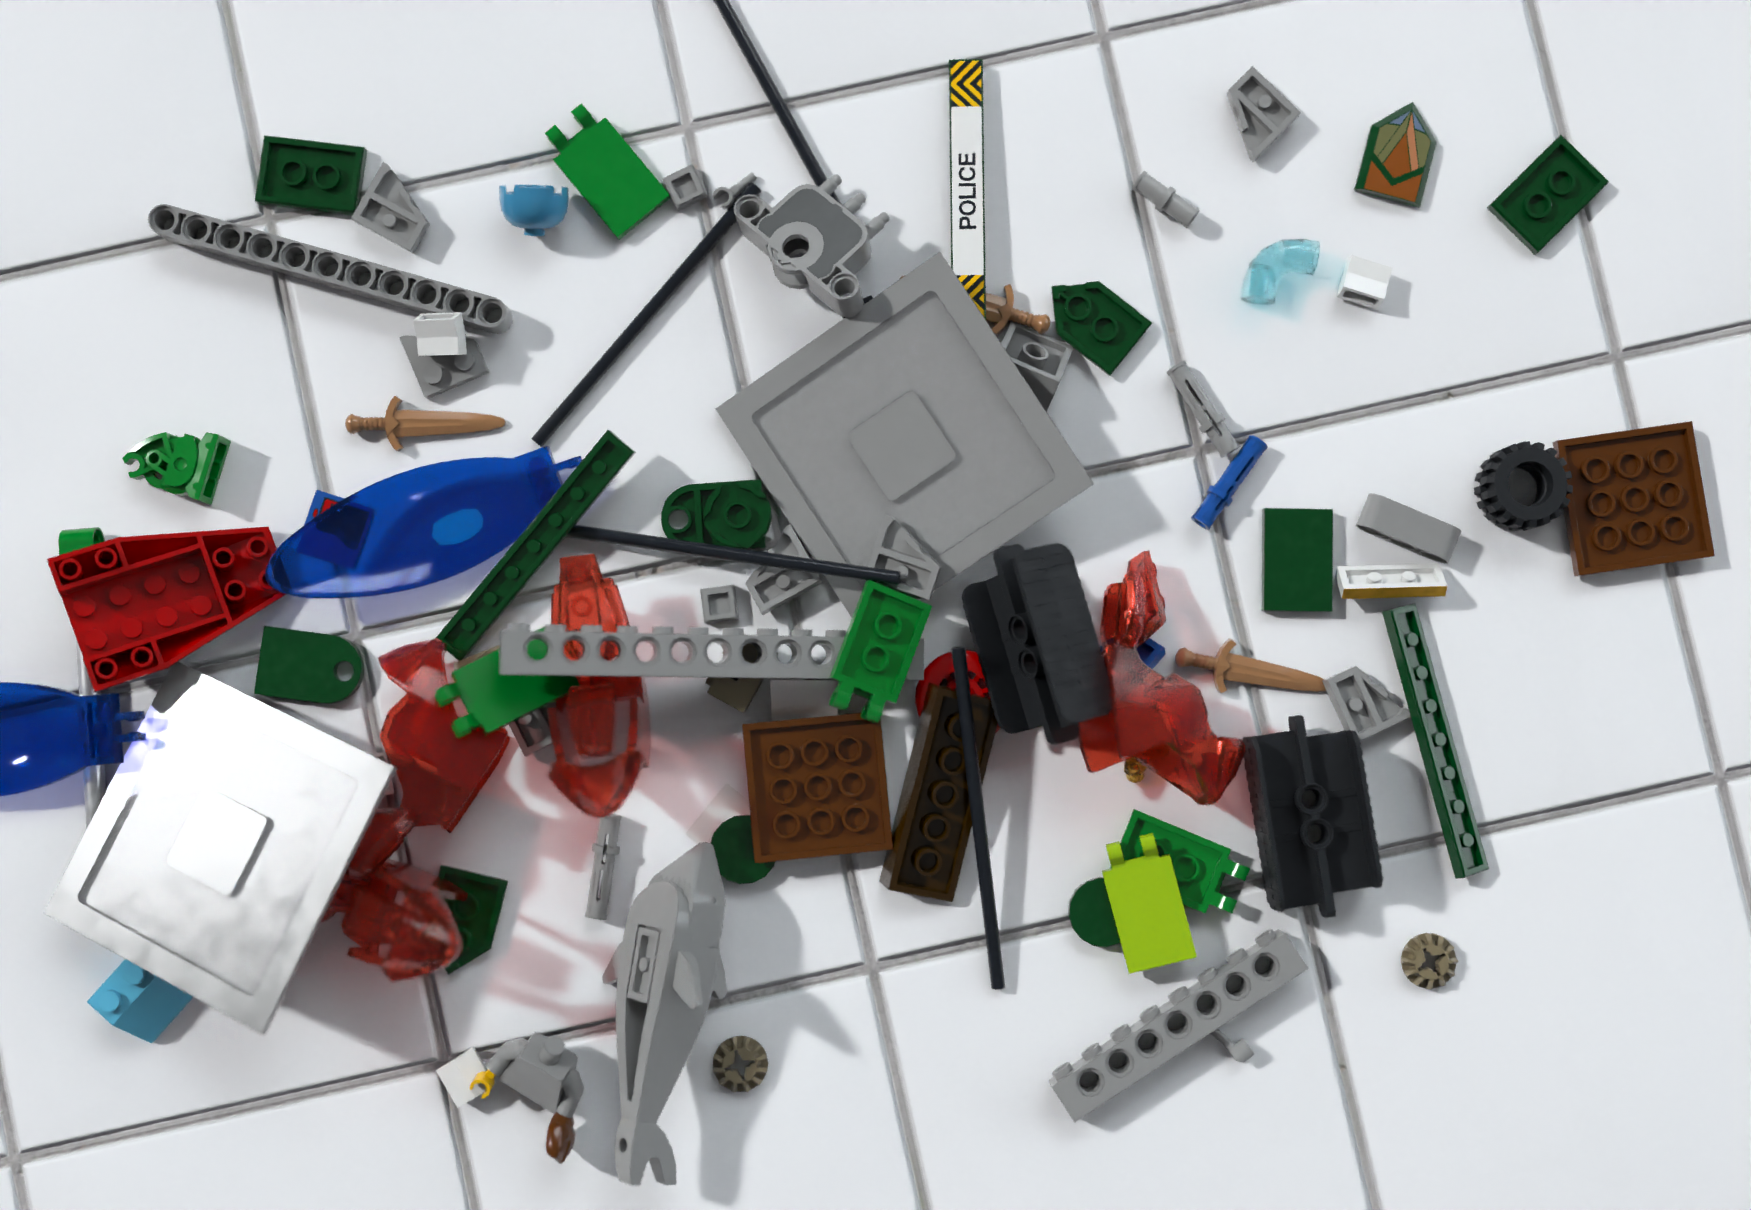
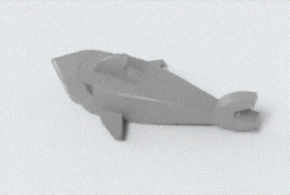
M707 842L697 844L657 873L650 880L648 886L636 897L627 916L623 942L617 947L602 976L604 984L617 982L616 1041L621 1119L616 1132L614 1155L619 1181L629 1185L641 1184L648 1161L657 1182L664 1185H676L674 1153L665 1133L656 1122L691 1053L706 1016L711 996L723 999L727 993L725 971L719 948L725 912V891L714 846Z

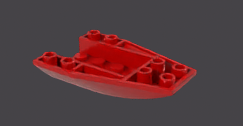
M269 527L117 537L47 559L95 692L169 668L292 592Z

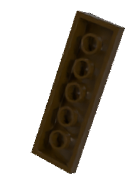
M929 682L892 828L893 849L886 852L879 882L891 891L953 902L972 828L956 689ZM971 693L982 785L998 722L995 718L991 699Z

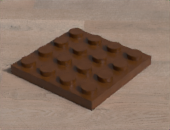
M1692 421L1552 442L1553 449L1557 451L1555 458L1557 460L1564 458L1567 462L1563 466L1564 471H1571L1572 478L1567 480V485H1573V492L1565 496L1570 502L1563 510L1574 577L1715 556Z
M861 713L742 724L754 863L893 849L881 718L878 723H872L860 718Z

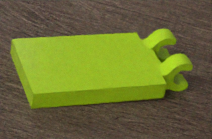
M1153 833L1139 836L1145 856L1124 861L1119 841L1106 844L1112 868L1102 870L1129 974L1197 957L1170 854L1159 856Z

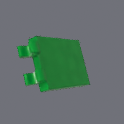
M581 103L571 111L574 119L583 128L570 140H567L559 128L554 125L545 132V135L560 153L553 159L554 163L616 238L620 240L671 197L606 117L597 123Z
M867 580L829 677L839 682L830 698L829 705L840 710H846L852 693L868 699L860 718L872 723H878L886 701L892 704L897 703L932 606Z
M545 626L536 631H544ZM531 640L527 646L528 655L534 660H541L545 657L547 652L546 645L540 640ZM498 649L453 671L451 676L454 683L444 685L435 690L436 694L434 697L440 708L461 699L469 713L452 722L451 728L457 739L478 728H481L486 737L578 690L581 685L576 676L499 675Z
M1133 809L1120 841L1124 861L1145 856L1139 836L1153 833L1159 856L1170 854L1183 905L1205 914L1209 904L1233 913L1237 900L1218 892L1226 874L1246 881L1250 868L1229 860L1230 848Z

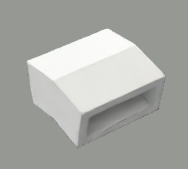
M1352 255L1346 262L1337 297L1377 310L1385 299L1393 268Z
M462 312L423 313L413 321L417 337L418 356L467 354Z
M472 1047L436 1070L457 1108L478 1097L486 1090L484 1084L476 1083L470 1091V1085L476 1074L488 1070L475 1047Z

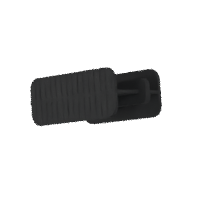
M1059 543L1025 549L1020 544L1001 547L993 553V560L998 575L986 581L968 585L961 597L988 694L995 712V718L999 727L1010 734L1043 726L1046 739L1051 745L1074 740L1079 735L1077 723L1107 715L1115 705L1114 690L1111 686V680L1108 676V670L1105 666V660L1102 656L1074 557L1066 546Z
M1289 716L1290 731L1243 737L1241 742L1243 759L1245 761L1244 766L1247 773L1248 791L1250 792V803L1252 804L1251 809L1254 816L1253 822L1256 829L1257 846L1259 847V858L1261 859L1262 877L1265 884L1264 889L1267 895L1266 899L1274 911L1284 912L1285 909L1318 904L1321 916L1325 918L1335 917L1336 910L1333 893L1368 887L1381 888L1383 881L1376 830L1374 829V818L1372 817V807L1370 805L1371 800L1368 793L1369 788L1366 781L1367 776L1364 769L1365 764L1362 757L1363 752L1360 745L1361 741L1357 733L1351 730L1307 737L1303 716ZM1308 789H1312L1316 794V802L1310 808H1306L1302 803V795ZM1318 824L1322 829V835L1317 842L1312 843L1308 839L1307 832L1311 825Z

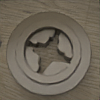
M1423 933L1413 937L1405 945L1401 955V965L1406 977L1413 984L1431 990L1445 986L1446 982L1455 976L1456 964L1459 962L1456 958L1454 947L1444 937L1434 933ZM1423 949L1432 956L1441 955L1435 961L1437 973L1429 967L1420 968L1426 961Z
M734 1036L725 1040L717 1048L713 1057V1073L720 1085L732 1092L750 1091L761 1084L767 1073L768 1058L764 1048L759 1042L747 1036ZM736 1050L738 1055H741L742 1060L755 1061L746 1066L745 1078H742V1074L739 1073L738 1069H726L735 1062Z

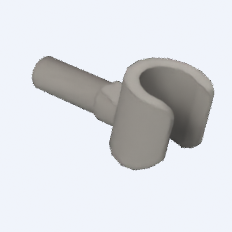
M751 172L729 189L726 187L717 188L713 192V198L716 200L722 194L728 193L729 199L721 205V208L729 209L736 201V196L757 178Z
M1219 1029L1210 1033L1228 1049L1236 1061L1245 1062L1254 1055V1052L1244 1039L1234 1045Z

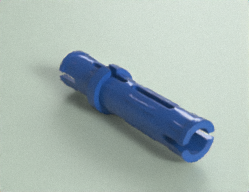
M1254 435L1248 436L1246 442L1230 462L1220 479L1214 486L1210 485L1206 491L1208 495L1197 511L1191 516V519L1196 524L1209 530L1224 507L1230 506L1233 502L1231 497L1263 452L1268 448L1265 442Z

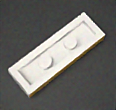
M1440 563L1337 566L1335 575L1342 599L1445 596L1447 590V583Z

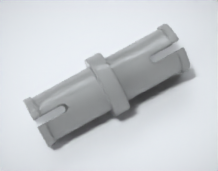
M1146 171L1142 172L1132 187L1134 191H1137L1155 204L1157 211L1160 213L1165 211L1183 224L1185 228L1192 223L1200 211L1175 194L1176 189L1171 186L1169 188L1165 187L1147 174Z

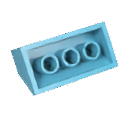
M125 959L90 997L87 1003L112 1026L149 1043H153L194 997Z

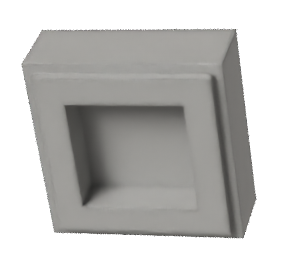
M693 164L662 178L677 211L708 197Z
M735 585L700 589L704 623L739 619Z

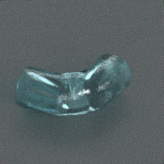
M1283 239L1264 247L1249 264L1243 281L1241 300L1254 304H1274L1277 285L1283 275L1290 272L1314 274L1319 259L1320 242L1308 239Z

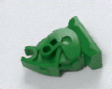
M163 432L146 438L132 448L122 459L128 465H132L137 460L139 461L140 466L138 470L128 472L130 478L135 480L145 478L149 484L156 488L179 496H189L211 505L231 440L208 432L205 433L201 440L188 434H184V437H178ZM158 472V473H160L161 475H163V476H162V480L159 479V478L155 475V473Z

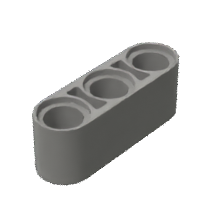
M1373 493L1368 495L1356 524L1357 528L1445 564L1449 563L1461 534V530L1451 524Z

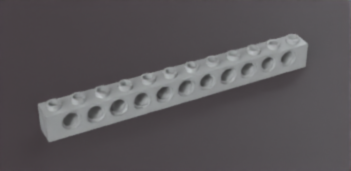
M508 624V630L500 631L499 675L830 679L829 677L845 638L846 630H825V637L812 636V630L793 629L791 630V636H778V629H757V635H743V628H722V635L709 634V628L688 627L687 634H673L674 627H652V633H638V626H617V633L602 632V626L581 625V632H566V625L548 624L545 625L544 631H530V624ZM920 638L905 680H924V638ZM531 640H540L546 645L547 652L543 659L534 660L528 655L527 646ZM569 640H575L582 646V656L576 661L569 660L564 655V645ZM605 641H611L618 647V655L613 661H606L600 654V647ZM642 641L648 642L653 647V657L648 662L641 661L636 655V647ZM677 642L685 644L688 648L689 654L684 662H678L672 656V647ZM712 643L719 644L723 649V657L718 663L712 662L707 656V649ZM748 643L754 645L758 651L757 659L753 663L746 662L742 656L743 647ZM782 644L787 645L792 651L791 660L787 664L780 662L777 657V650ZM816 645L822 646L826 652V658L821 664L815 663L811 656L812 649Z

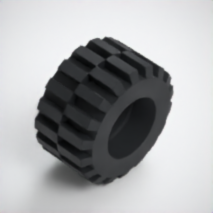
M1524 441L1494 452L1489 456L1490 459L1485 460L1481 464L1480 468L1483 471L1477 473L1474 480L1480 482V486L1474 488V495H1480L1481 501L1476 503L1479 509L1486 508L1488 512L1484 516L1488 521L1496 519L1495 526L1500 528L1509 527V531H1519L1522 529L1525 531L1546 525L1563 513L1560 509L1567 507L1570 502L1565 496L1573 492V485H1567V480L1572 478L1571 471H1564L1563 466L1567 464L1564 458L1558 460L1555 458L1556 450L1553 448L1544 450L1545 444L1536 442L1531 445L1530 441ZM1514 468L1526 470L1533 476L1536 482L1537 495L1530 506L1520 504L1510 493L1508 481Z

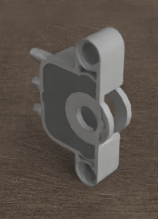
M837 174L827 179L819 187L810 184L796 187L773 208L756 195L748 194L740 197L734 205V213L740 231L744 237L770 258L774 274L780 283L795 289L809 287L816 297L842 317L855 316L862 310L864 301L859 280L855 274L870 260L872 251L869 241L889 221L890 218L887 213L882 212L865 226L854 215L866 201L863 194L858 193L843 206L830 196L837 189V186L842 183L841 177ZM806 253L801 257L791 258L795 254ZM852 293L849 296L842 297L843 294Z

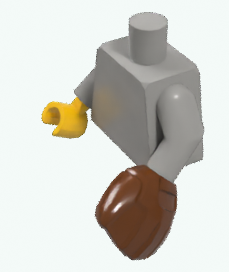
M535 1032L528 1040L519 1038L507 1041L486 1065L488 1070L476 1074L470 1085V1091L476 1083H482L486 1086V1090L482 1094L481 1099L486 1098L495 1084L494 1078L497 1075L500 1076L499 1081L552 1112L554 1115L547 1131L546 1151L559 1164L565 1162L575 1142L576 1134L573 1128V1114L584 1091L580 1074L576 1070L578 1057L565 1048L563 1040L559 1037H546L540 1032Z

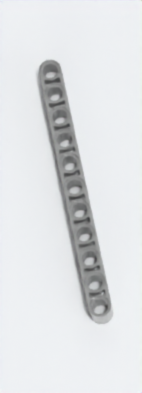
M167 204L155 206L148 215L150 228L164 239L176 244L419 313L455 312L456 304L460 300L466 299L469 300V307L462 313L464 325L493 334L506 332L513 323L512 312L496 297ZM174 217L173 226L165 230V222L169 218ZM207 226L206 235L201 239H197L198 230L201 227ZM239 235L240 242L238 245L229 249L231 238ZM272 244L271 254L268 257L262 258V249L266 245ZM302 253L305 254L304 263L301 266L294 267L293 261L295 257ZM332 263H338L337 272L332 276H326L327 267ZM370 272V281L366 285L359 286L358 278L360 275ZM397 281H403L404 287L399 294L391 295V286ZM430 290H436L435 300L430 304H423L424 294ZM496 308L502 309L500 320L495 323H489L487 320L489 312Z

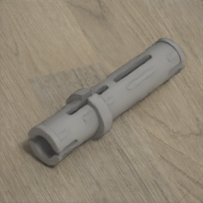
M1184 360L1169 369L1166 373L1171 377L1185 402L1201 424L1199 427L1202 434L1206 432L1218 450L1220 457L1223 458L1240 447L1223 422L1226 418L1222 413L1218 414L1203 388L1186 365V361ZM1186 383H1188L1189 387L1191 388V390L1193 391V393L1195 394V396L1197 397L1198 401L1200 402V404H1201L1202 406H1200V405L1198 404L1197 400L1195 399V397L1193 396V394H1192L1191 391L1189 390V388H1188V386L1186 385ZM1204 412L1207 413V415L1209 416V418L1211 419L1212 423L1214 424V426L1216 427V429L1218 430V432L1220 433L1221 436L1218 435V433L1216 432V430H1215V428L1213 427L1212 423H1211L1210 420L1207 418V416H1206V414H1205Z
M600 813L597 841L592 844V851L595 852L585 913V917L591 919H607L606 914L612 885L615 855H618L620 851L617 841L622 816L610 813ZM607 834H609L608 846H607V851H606V859H605V862H603L604 851H605V845H606V844H605V843H606V836H607ZM601 870H603L604 873L600 898H598Z

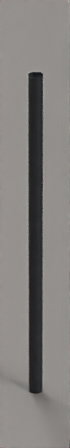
M713 0L812 180L819 187L827 180V177L729 0ZM833 192L830 196L841 204L836 193Z
M751 183L740 197L748 194L758 196L762 191L754 183ZM736 201L531 439L540 447L548 441L737 221L734 213Z
M576 525L566 536L569 538L851 579L871 580L873 582L899 585L901 577L900 571Z
M965 646L951 648L991 988L998 990L1005 988L966 650Z

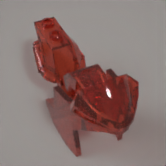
M1143 551L1128 561L1127 574L1124 575L1123 582L1110 584L1104 591L1099 634L1103 649L1101 652L1110 679L1113 709L1107 715L1077 723L1080 750L1089 773H1096L1130 758L1135 759L1191 797L1198 805H1213L1219 801L1226 788L1236 777L1246 752L1245 744L1241 739L1217 737L1212 732L1208 722V711L1202 693L1197 686L1174 672L1164 677L1141 660L1137 648L1166 622L1165 601L1160 594L1156 578L1157 569L1154 562H1152L1150 551Z
M595 553L560 558L559 584L554 585V593H551V624L566 625V632H581V625L602 626V632L617 633V626H630L618 586L615 585L613 578H603ZM569 640L564 645V655L569 660L576 661L582 656L583 649L579 642ZM611 641L602 643L600 647L602 658L606 661H613L617 657L618 647L615 643ZM576 676L580 686L570 687L569 694L558 699L555 708H547L550 733L556 755V761L550 763L547 776L562 795L580 811L591 817L606 818L619 810L632 792L641 769L649 767L651 733L649 699L644 677ZM630 700L627 750L604 763L580 766L575 745L581 759L614 755L615 704L618 701Z
M437 638L405 644L378 656L383 672L387 674L392 682L407 692L388 711L380 732V740L390 763L397 768L396 774L402 785L403 798L400 808L376 810L348 866L351 870L368 876L370 873L373 874L405 842L404 838L414 827L441 825L447 832L452 833L501 761L510 742L508 731L505 728H501L486 737L481 728H478L457 739L451 728L452 722L460 718L457 715L454 703L452 702L440 708L434 697L436 694L435 690L448 684L444 662L448 644Z
M370 855L368 857L367 868L361 877L349 875V868H347L321 921L322 923L332 918L336 912L345 913L341 923V927L344 930L343 933L361 946L349 947L347 956L381 966V970L391 982L428 975L445 968L457 958L461 952L462 940L454 918L443 898L466 901L467 892L453 883L411 864L377 855ZM398 889L407 895L402 906L394 902Z

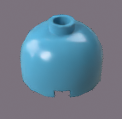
M499 185L501 211L505 219L512 226L524 228V235L544 236L545 229L556 227L563 221L568 209L569 187L561 186V193H554V188L550 185H515L514 192H507L506 185Z

